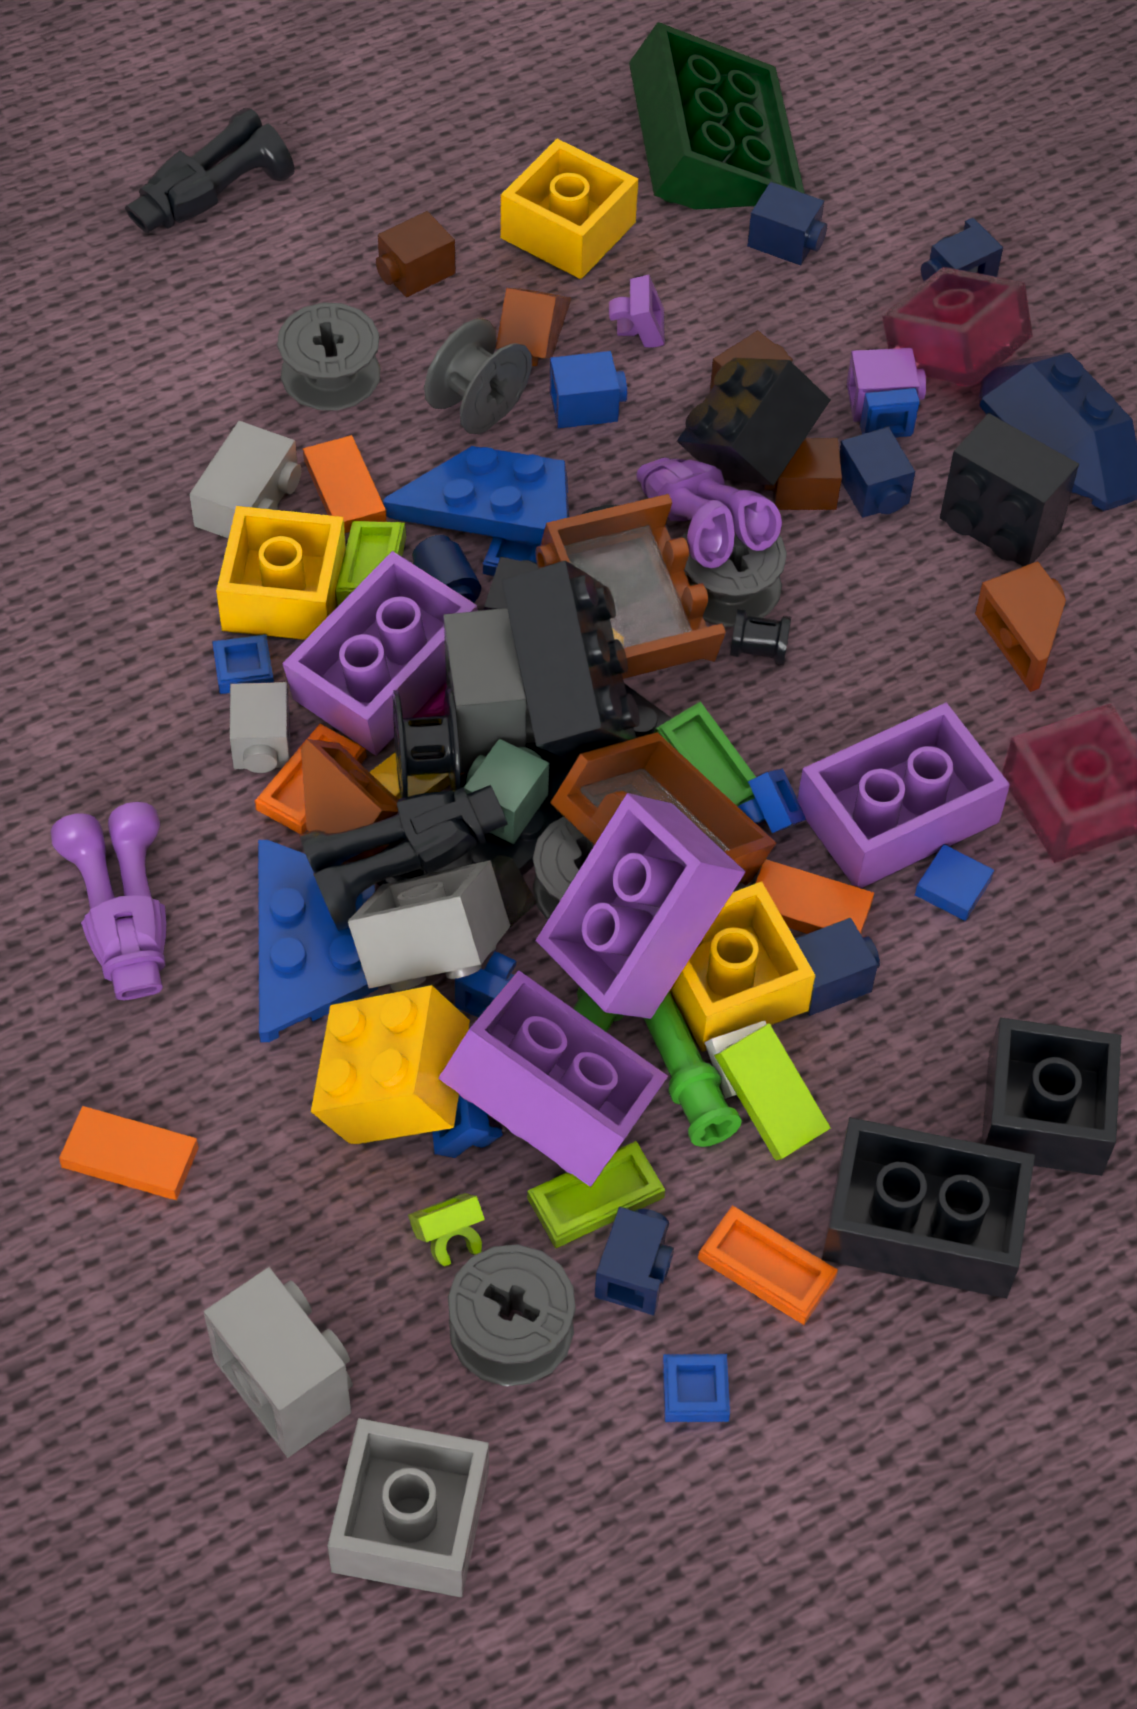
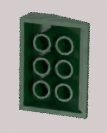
M657 22L629 62L654 196L660 197L669 203H677L694 210L755 206L770 182L805 194L776 67Z

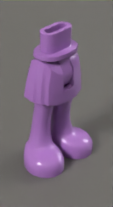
M661 458L642 465L637 471V480L641 483L642 491L646 497L670 495L672 500V506L668 515L670 521H691L687 533L689 553L703 567H719L728 560L734 547L735 534L743 544L755 551H763L769 548L780 534L782 519L775 504L754 491L738 490L726 486L721 470L715 466L695 460L686 461L685 459Z
M131 802L121 805L112 811L108 819V829L113 849L119 862L124 896L116 898L114 896L107 869L103 830L95 817L84 813L68 815L56 821L51 829V840L54 849L62 857L74 863L82 874L87 890L90 911L85 915L81 924L86 939L102 966L104 978L113 982L116 998L123 1001L154 995L163 988L159 971L165 967V957L163 955L166 939L165 905L161 904L159 900L152 898L145 867L146 852L158 834L160 820L157 810L152 805L143 802Z

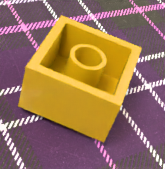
M556 139L501 194V239L582 279L636 223L638 178Z
M236 506L216 589L222 631L255 635L267 634V636L306 640L337 606L335 591L346 550L343 517Z
M761 881L731 894L669 991L703 1052L707 1050L704 1042L764 1020L766 1024L770 1023V1025L807 1012L809 1010L815 974Z
M432 985L330 1005L311 1113L350 1144H361L454 1128L459 1094L438 1078L468 1032L470 1020Z

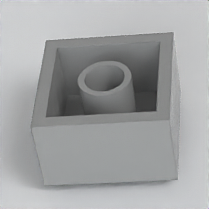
M490 860L382 884L348 920L369 989L390 984L393 991L415 987L424 982L426 976L445 972L448 979H456L477 972L481 969V964L487 956L496 949V944L510 927Z
M268 1267L203 1311L215 1363L287 1458L351 1414L349 1389L353 1387V1383L346 1371V1364L350 1362V1357L341 1341L330 1329L320 1333L308 1317L312 1313L310 1304L293 1281L290 1280L283 1285L271 1268Z
M358 1418L327 1545L331 1573L462 1598L489 1474V1443Z

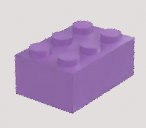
M392 551L282 663L293 700L377 756L394 738L393 690L399 692L403 718H412L446 683L443 614L478 611L477 605Z
M946 702L802 769L797 801L805 815L806 821L851 884L855 887L863 888L939 852L943 844L951 846L999 823L1010 784Z
M627 793L535 941L604 1012L651 1019L744 876L745 871L672 803Z
M518 970L468 1030L438 1079L454 1089L462 1098L472 1102L503 1124L511 1133L524 1139L555 1161L563 1170L573 1174L591 1187L668 1075Z

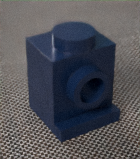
M972 217L965 221L962 232L944 237L932 245L930 259L921 265L922 279L929 289L937 290L949 303H952L997 280L1003 246Z
M619 1207L596 1272L594 1297L653 1316L655 1315L659 1301L660 1285L664 1284L674 1253V1247L665 1245V1237L669 1227V1220L665 1216L649 1209L632 1211Z

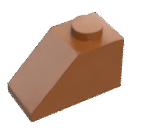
M506 288L496 349L511 343L524 344L531 353L532 366H538L539 358L553 357L571 297L524 288Z
M1038 561L982 582L975 611L977 618L1030 692L1040 688L1066 603L1065 594L1060 583L1056 579L1050 578Z
M311 739L305 741L301 747L306 827L308 831L344 832L379 822L399 813L397 807L398 799L339 743ZM389 844L358 854L341 865L376 855Z

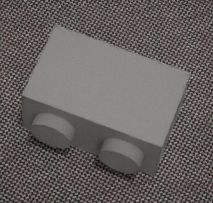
M238 421L190 492L194 526L229 538L236 506L278 510V503L284 494H292L297 488L301 477V465L297 464L295 440Z

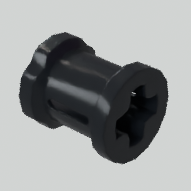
M737 609L730 656L739 657L741 653L770 657L774 658L775 664L784 665L792 617L783 616L781 620L748 616L746 610Z

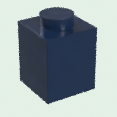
M770 182L751 212L747 247L801 266L810 250L817 252L825 239L827 223L822 222L824 200Z
M889 427L841 440L839 451L842 474L841 482L862 518L877 513L891 514L901 509L904 505L909 504L916 471Z
M851 918L795 938L815 974L809 1010L807 1011L809 1016L872 992L876 971L880 966L879 954L871 938L867 935L861 936Z

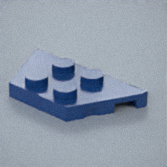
M471 446L388 495L383 500V505L386 509V516L394 520L541 545L546 523L569 517L567 497L568 476L564 460L545 458L534 454L526 455L495 450L489 447Z
M258 840L260 1043L271 1042L279 1038V1031L308 1017L311 1021H314L329 1014L330 1005L358 1000L378 990V987L370 989L368 987L350 927L338 931L320 892L306 854L270 840ZM375 884L364 890L357 897L356 911L373 895Z

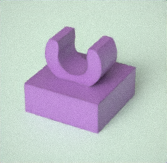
M650 275L630 279V298L618 297L609 302V318L611 321L617 320V335L635 336L639 334L644 347L665 345L664 307Z

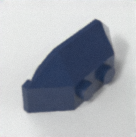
M1070 352L1022 358L983 370L980 380V408L986 414L990 413L1079 463L1072 493L1091 498V504L1102 511L1137 500V441L1133 419Z

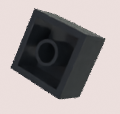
M733 358L717 372L714 378L715 385L703 403L697 405L690 412L685 422L686 428L677 442L699 462L715 466L721 470L724 480L774 486L831 399L790 360Z
M988 413L953 452L940 519L947 522L949 527L956 533L969 535L990 547L1003 560L1014 561L1022 567L1034 563L1062 530L1079 463Z
M1000 1017L989 1050L981 1144L1034 1154L1033 1166L1102 1176L1116 1144L1122 1035Z

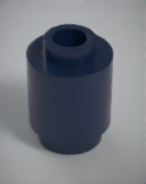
M445 535L431 536L420 542L412 553L413 564L475 604L481 594V584L460 545L451 541Z

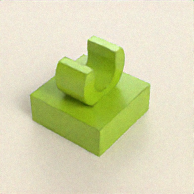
M463 1193L408 1214L416 1238L424 1242L431 1241L432 1256L440 1265L445 1267L451 1264L446 1245L449 1239L455 1235H461L465 1239L466 1247L471 1254L481 1253V1238L473 1228L469 1227L485 1220L477 1196Z

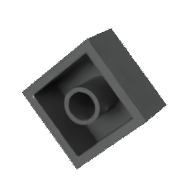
M507 608L443 614L446 687L451 686L455 702L460 773L469 772L475 759L479 755L487 756L499 739L516 747H526V744L535 743Z

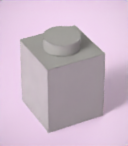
M287 682L230 684V745L234 769H247L255 773H266L275 768H283L289 761L290 709Z

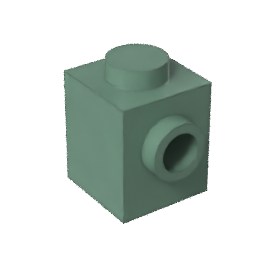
M501 739L496 742L487 756L479 755L475 759L466 778V785L464 787L466 794L491 785L508 825L490 833L512 844L516 842L548 796L549 762L541 759L537 753L529 748L516 747Z

